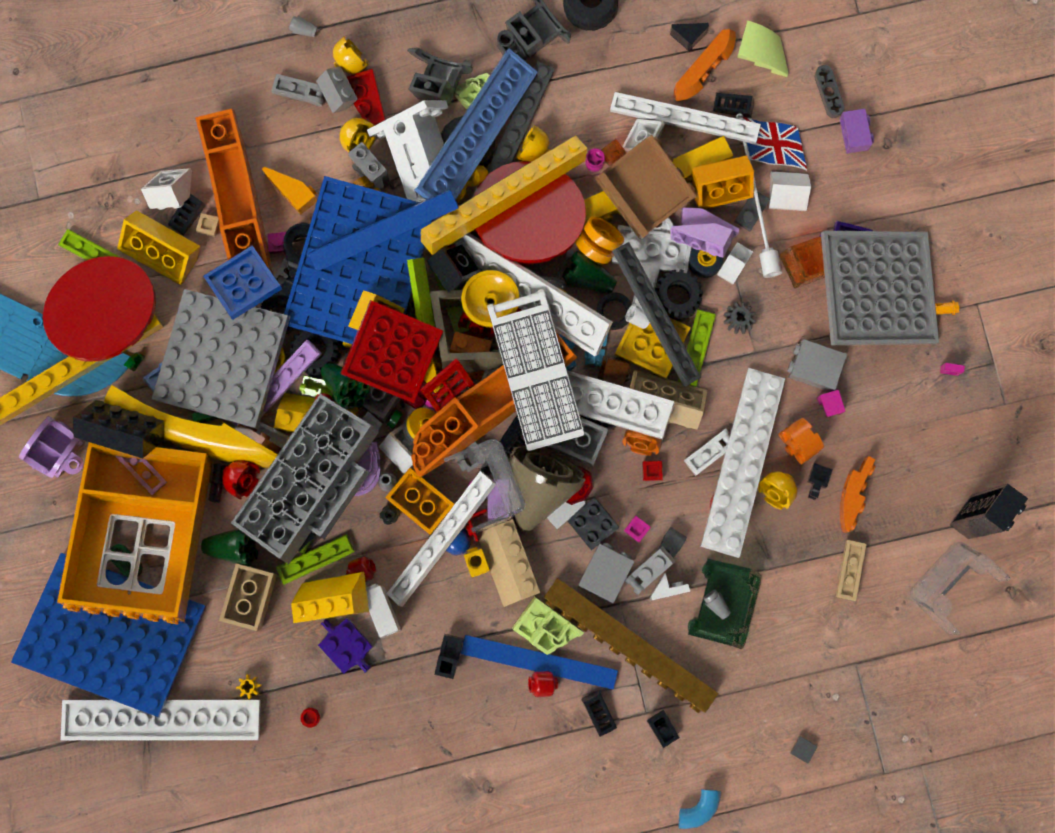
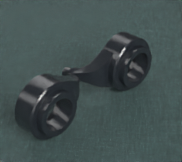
M295 224L287 230L284 236L283 249L287 259L289 275L281 285L282 290L264 300L261 309L271 311L276 306L286 308L301 255L293 250L292 243L299 237H307L310 224ZM288 326L286 334L291 333L296 328Z

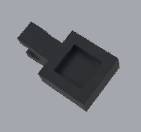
M816 463L812 465L807 482L813 485L808 498L816 500L821 487L827 488L833 469Z

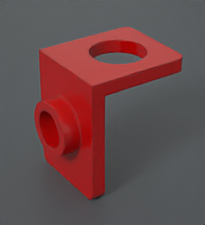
M487 509L474 513L468 521L469 524L465 525L469 536L474 535L476 542H479L471 520L488 513Z

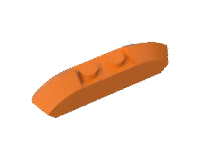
M723 29L680 78L674 88V98L676 101L686 100L699 93L704 88L701 82L704 83L708 79L710 70L712 68L716 69L722 60H728L736 42L735 31Z

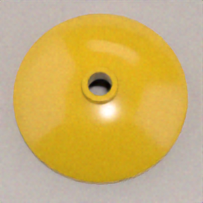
M486 270L473 275L466 282L462 291L461 301L464 312L470 320L484 327H493L487 302L493 300V305H497L520 297L515 282L508 275L500 271ZM519 306L497 312L496 316L499 318L516 313Z

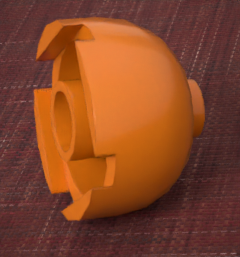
M628 429L622 440L623 445L626 447L628 444L632 452L645 456H651L652 452L658 454L662 445V439Z

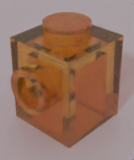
M617 139L601 149L605 156L604 161L608 166L627 153Z

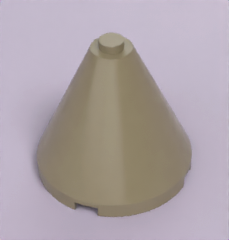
M518 446L513 449L510 456L514 519L520 531L528 532L532 531L583 487L585 478H583L584 473L576 465L559 455L550 452V455L547 456L540 454L539 448L528 451L526 446Z

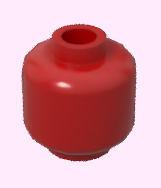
M365 556L354 559L348 563L346 575L364 572L365 582L370 581L376 573L375 563L372 559H368Z
M550 671L534 672L528 679L529 692L535 697H551L554 691L558 689V679L554 678L553 673Z

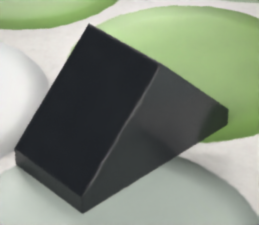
M709 23L672 24L670 35L690 52L707 34Z

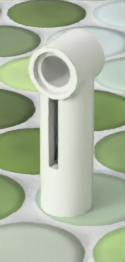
M644 263L642 267L655 290L660 268L655 264ZM634 294L632 305L629 307L625 319L627 322L645 329L650 322Z

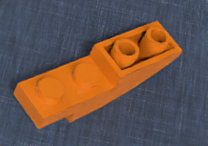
M870 456L864 458L858 472L855 470L849 471L845 480L840 501L841 530L844 533L854 530L858 522L856 517L858 513L861 514L866 506V503H864L866 497L859 493H863L867 486L865 480L868 475H872L876 467L873 465L876 459Z

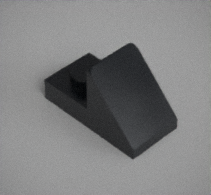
M664 710L646 721L663 748L680 738Z

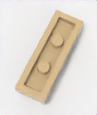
M846 540L836 598L856 601L866 550L865 543Z

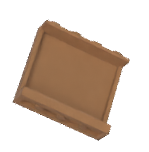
M653 135L645 138L595 177V180L639 239L647 236L648 232L691 199L697 197L694 194V187L684 180L683 172L674 166L671 155L663 151L661 148L662 143Z

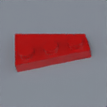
M369 69L347 76L357 97L353 104L361 117L374 126L385 121L386 117L374 70Z

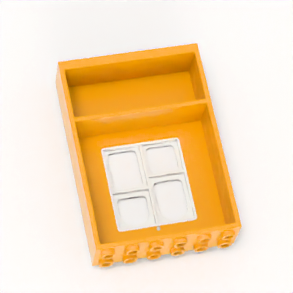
M88 442L57 603L62 604L64 609L73 612H80V609H83V611L100 615V611H102L104 614L113 617H119L120 614H123V616H127L130 619H139L142 616L148 621L159 622V619H163V621H167L166 623L179 624V621L185 622L212 460L206 453L156 447L143 459L147 460L167 483L151 495L116 456L137 458L139 460L142 458ZM127 462L151 489L161 482L143 462H138L137 465ZM144 471H149L151 473V477L149 479H145L142 476ZM116 520L138 522L133 553L113 552L110 550ZM148 524L170 526L167 547L159 548L144 545ZM143 554L159 555L165 558L161 581L153 589L142 588L138 583L139 565ZM111 559L131 563L129 577L121 585L110 584L106 579L107 562Z

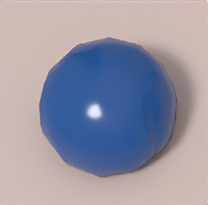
M465 528L460 531L446 549L451 555H462L466 550H469L471 537Z

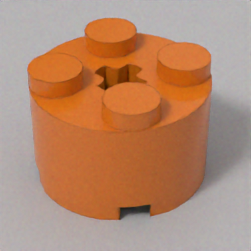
M804 418L795 421L778 434L780 439L787 445L785 447L786 452L791 457L794 455L801 465L824 448L817 432L813 433L811 430L812 425Z

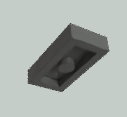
M757 191L761 211L763 212L770 198ZM754 196L747 200L734 223L749 232L759 218Z

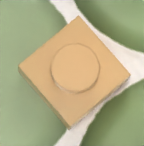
M201 213L196 228L197 233L216 237L219 227L218 217Z

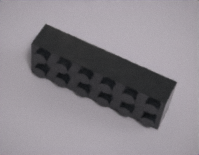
M1009 484L972 494L950 526L967 539L1009 531L1015 523L1013 521L1017 514L1020 515L1027 506L1025 503L1028 498Z

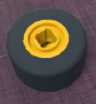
M693 248L690 252L689 268L698 277L709 278L718 273L723 264L724 257L713 256L708 252Z

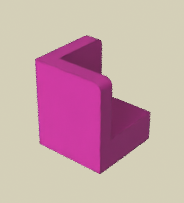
M839 390L817 397L818 404L823 405L827 417L846 412Z

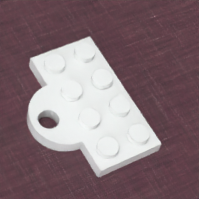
M669 218L665 219L660 227H655L648 232L649 234L642 239L637 237L631 227L618 225V230L624 237L622 245L627 242L630 243L641 265L651 263L657 265L660 271L671 273L672 270L679 272L682 269L684 273H687L691 246L671 240V227L673 223ZM614 256V257L612 258V263L618 264V262H617V260H616V258H615V256Z

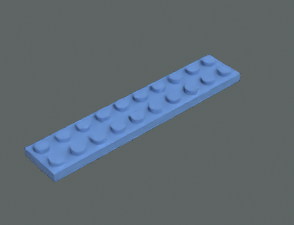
M510 48L506 50L414 189L424 199H430L451 189L456 200L538 73Z

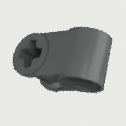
M503 30L499 32L497 47L501 54L504 55L506 50L510 48L524 61L527 60L524 50L518 44L511 31ZM506 38L509 39L510 42L508 44H503L501 40Z
M670 527L657 551L663 546L674 558L687 537Z

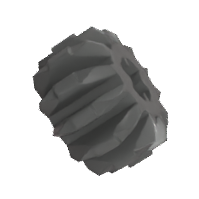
M737 302L733 304V307L728 306V312H725L723 315L725 318H728L724 320V324H730L727 329L730 331L734 328V334H737L739 329L742 334H745L746 329L750 331L752 329L751 324L756 323V320L752 318L756 313L749 312L752 308L751 306H748L747 309L744 308L745 302H742L740 307ZM737 315H738V317L741 315V316L743 317V319L740 320V321H737V319H736V318H737Z

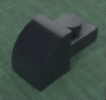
M444 634L434 675L454 679L464 638Z

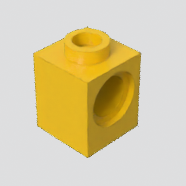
M477 547L466 550L467 554L463 556L471 578L490 572L482 549L478 550ZM474 556H479L482 559V563L478 567L471 565V559Z

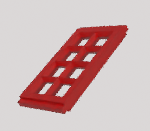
M456 358L423 386L420 391L435 411L438 412L452 399L457 398L456 395L463 389L468 387L467 390H469L475 384ZM456 371L458 372V374L455 375L450 381L446 382V380L451 375H453ZM463 379V382H461L456 388H454L453 390L451 389L456 383ZM443 383L444 386L432 395V392ZM448 391L449 394L438 402L437 400Z

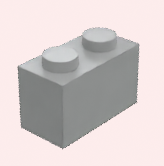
M341 66L325 70L316 80L333 113L347 110L357 100Z

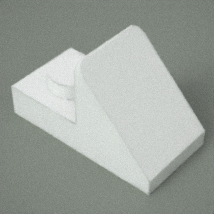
M737 242L717 275L734 284L753 251Z
M664 573L652 592L650 600L690 592L689 584L684 585L683 581L671 584L672 588H669L667 576Z

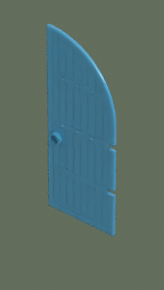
M0 294V370L21 380L24 374L29 375L26 380L27 382L69 357L61 353L48 339L43 325V314ZM121 353L54 394L61 396H83L100 391L114 383L126 372L128 368L124 366V363L130 356Z

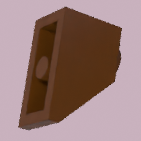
M603 356L597 379L621 385L630 374V364L624 360Z

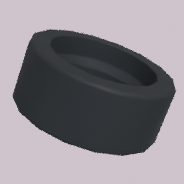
M612 292L600 299L596 312L604 316L603 309L606 303L613 300L621 302L626 310L625 316L622 320L613 322L610 330H618L629 323L625 317L632 304L625 295Z

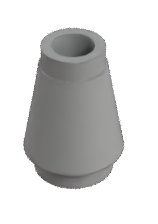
M293 16L289 26V30L293 31V34L315 37L318 29L317 26H314L300 16Z
M389 472L383 473L378 479V485L383 491H391L397 484L396 476ZM388 477L389 482L386 484L383 483L384 478Z
M716 589L709 592L703 598L705 605L721 619H725L730 615L731 612L725 600Z

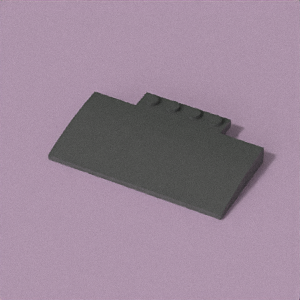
M319 394L231 524L276 557L289 564L311 531L325 540L370 473L357 463L379 431L366 421Z

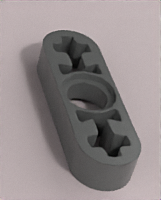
M821 65L817 68L814 78L827 115L831 118H838L844 111V103L832 69L827 65ZM822 71H823L824 74L827 73V76H826V82H827V83H825V84H824V82H825L824 76H820V73H821ZM828 87L832 88L834 90V95H826L824 89ZM833 103L836 108L839 107L837 112L835 110H831V108L833 107Z

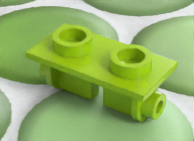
M304 375L303 383L300 384L299 388L301 394L316 397L317 394L326 393L335 401L323 379Z

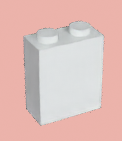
M378 584L366 587L369 612L379 637L384 638L400 631V625L385 588Z

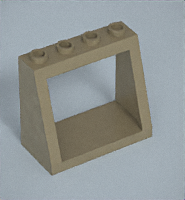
M447 290L430 292L435 327L443 330L438 342L442 370L456 358L467 373L497 369L504 365L500 352L448 353L441 311L447 310L446 308L462 306L461 296L463 290H453L449 293Z

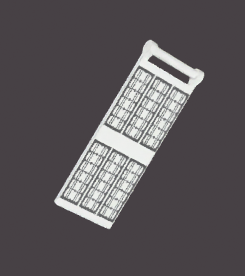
M544 289L538 290V293L497 305H487L527 450L531 451L584 436V430ZM540 300L542 304L499 318L496 316L497 312Z

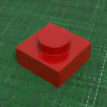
M662 461L642 462L643 481L663 480Z

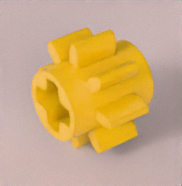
M246 674V680L238 679L241 684L236 689L241 690L240 697L247 694L248 699H252V693L259 695L257 689L262 684L257 683V676L251 679L250 674ZM248 681L249 684H253V688H251L250 690L245 689V685L248 684Z

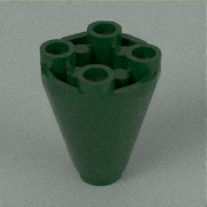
M575 251L571 258L572 264L570 268L567 267L562 275L565 284L604 294L612 293L617 280L598 262L588 258L581 251Z
M333 363L325 364L321 369V375L337 404L345 409L361 407L365 402L370 386L340 374L342 366Z
M240 529L204 538L201 542L203 554L234 564L249 566L258 557L255 540Z

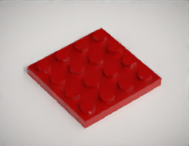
M370 300L340 374L414 403L443 330Z

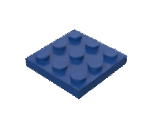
M253 246L203 276L232 320L282 290L280 284Z

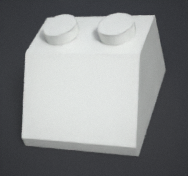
M191 168L160 171L143 186L141 191L149 208L162 210L167 207H173L174 209L182 207L184 202L190 197Z
M406 422L389 433L379 448L403 474L409 468H414L411 458L414 439L407 430Z

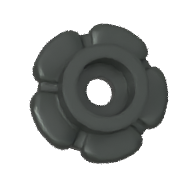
M390 506L383 507L379 515L383 523L387 525L395 523L399 517L397 515L398 510Z

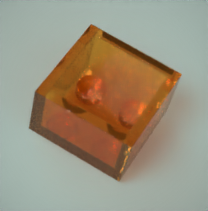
M820 236L790 246L779 254L794 289L825 278Z

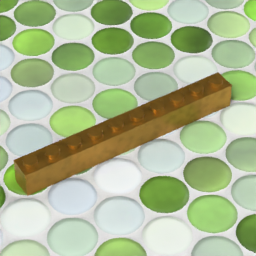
M557 578L544 596L546 599L545 604L552 609L557 607L562 610L561 615L569 621L573 618L578 622L577 627L584 632L589 630L594 633L593 638L601 644L605 641L610 645L609 650L616 655L621 653L626 656L625 661L633 667L636 664L642 668L641 673L648 678L653 676L658 679L657 684L665 690L668 687L675 692L673 696L682 702L686 699L691 703L689 707L697 713H700V711L706 713L718 696V692Z

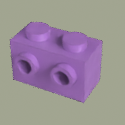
M859 109L843 112L839 119L846 154L869 150L874 143V136L869 130L870 117L866 115V110Z

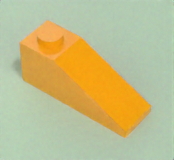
M267 167L262 168L265 176L300 215L317 202L315 197L317 193L311 185L307 187L302 181Z

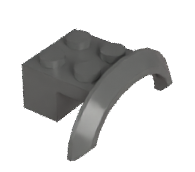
M533 0L536 5L524 15L519 11L505 22L507 30L511 31L529 58L558 36L567 44L571 40V33L558 22L543 0Z
M409 48L407 51L411 55L428 65L424 74L415 72L408 90L420 100H446L449 107L462 74H470L473 71L470 61L465 60L463 63L451 62L435 57L421 48Z

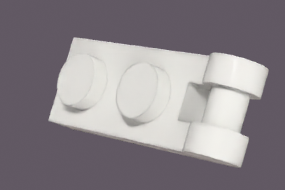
M724 429L684 460L695 476L725 454L727 445L722 447L718 441L723 439L728 444L730 436L727 429Z

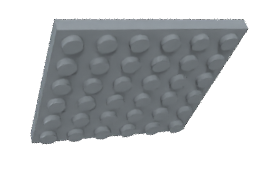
M821 232L831 345H915L939 343L928 232Z
M184 289L152 399L258 429L290 316L253 307L232 320L217 297Z

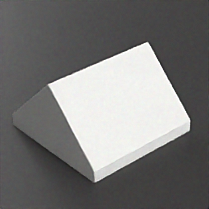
M637 119L620 151L626 154L650 135L656 136L659 139L665 123L663 121Z
M771 172L769 209L806 211L811 189L809 175Z

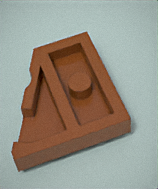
M238 424L235 429L276 454H279L282 449L269 441L271 437L262 431L260 434H257L258 429L254 427H245Z

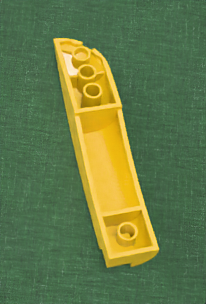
M113 385L109 388L104 399L106 404L120 406L122 409L137 411L140 414L164 420L165 442L187 451L206 453L211 459L228 463L239 460L247 461L258 465L259 468H269L278 455L225 423L222 426L203 424L163 413L138 401Z

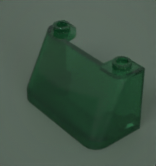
M707 558V562L703 565L702 573L707 579L703 598L709 592L716 589L717 592L721 593L731 613L725 619H721L705 605L703 599L698 617H694L688 623V635L743 649L761 584V574L750 568Z

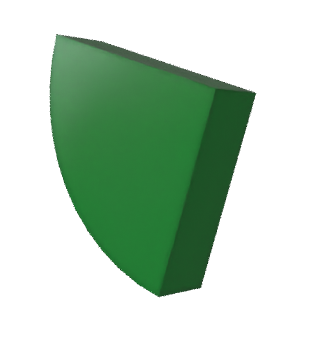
M139 352L134 353L124 363V366L133 372L136 371L144 359V355Z

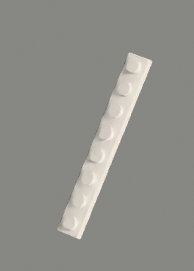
M617 92L614 93L610 112L645 120L663 121L667 125L721 137L724 136L753 144L757 142L761 126L758 123Z
M480 471L387 592V595L398 606H404L496 486V483L484 472Z

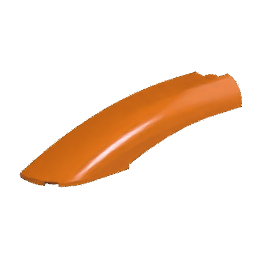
M231 108L195 117L209 170L220 224L219 228L227 259L230 260L253 246L273 274L253 176L235 110Z
M556 332L565 367H567L578 357ZM504 365L457 398L455 397L419 429L413 441L414 446L411 458L415 472L420 478L457 455L516 412Z

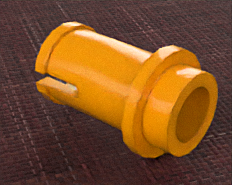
M954 300L947 303H935L936 315H955V313H959V303Z

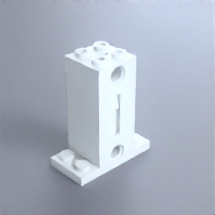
M424 100L367 129L369 137H378V139L386 137L406 197L409 200L420 203L426 200L414 189L444 145L435 117L441 115L442 111L448 108L446 100Z

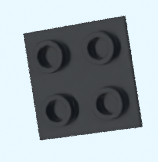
M595 497L567 520L591 551L619 528L618 524Z

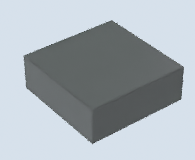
M799 736L790 754L809 764L818 746Z

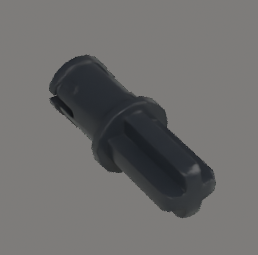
M214 464L212 480L209 481L211 483L208 498L210 502H220L223 471L226 465Z

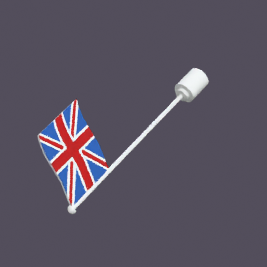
M741 113L736 115V119L761 124L756 144L743 141L745 154L748 156L750 163L751 160L766 164L794 166L807 170L797 127L785 123L757 121L745 118ZM754 178V197L765 249L762 250L759 257L763 276L770 278L781 275L782 268L778 251L769 248Z

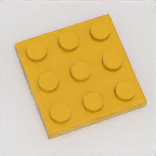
M670 318L680 339L684 343L691 327ZM629 323L614 355L666 379L673 365L651 324L649 323L645 329Z

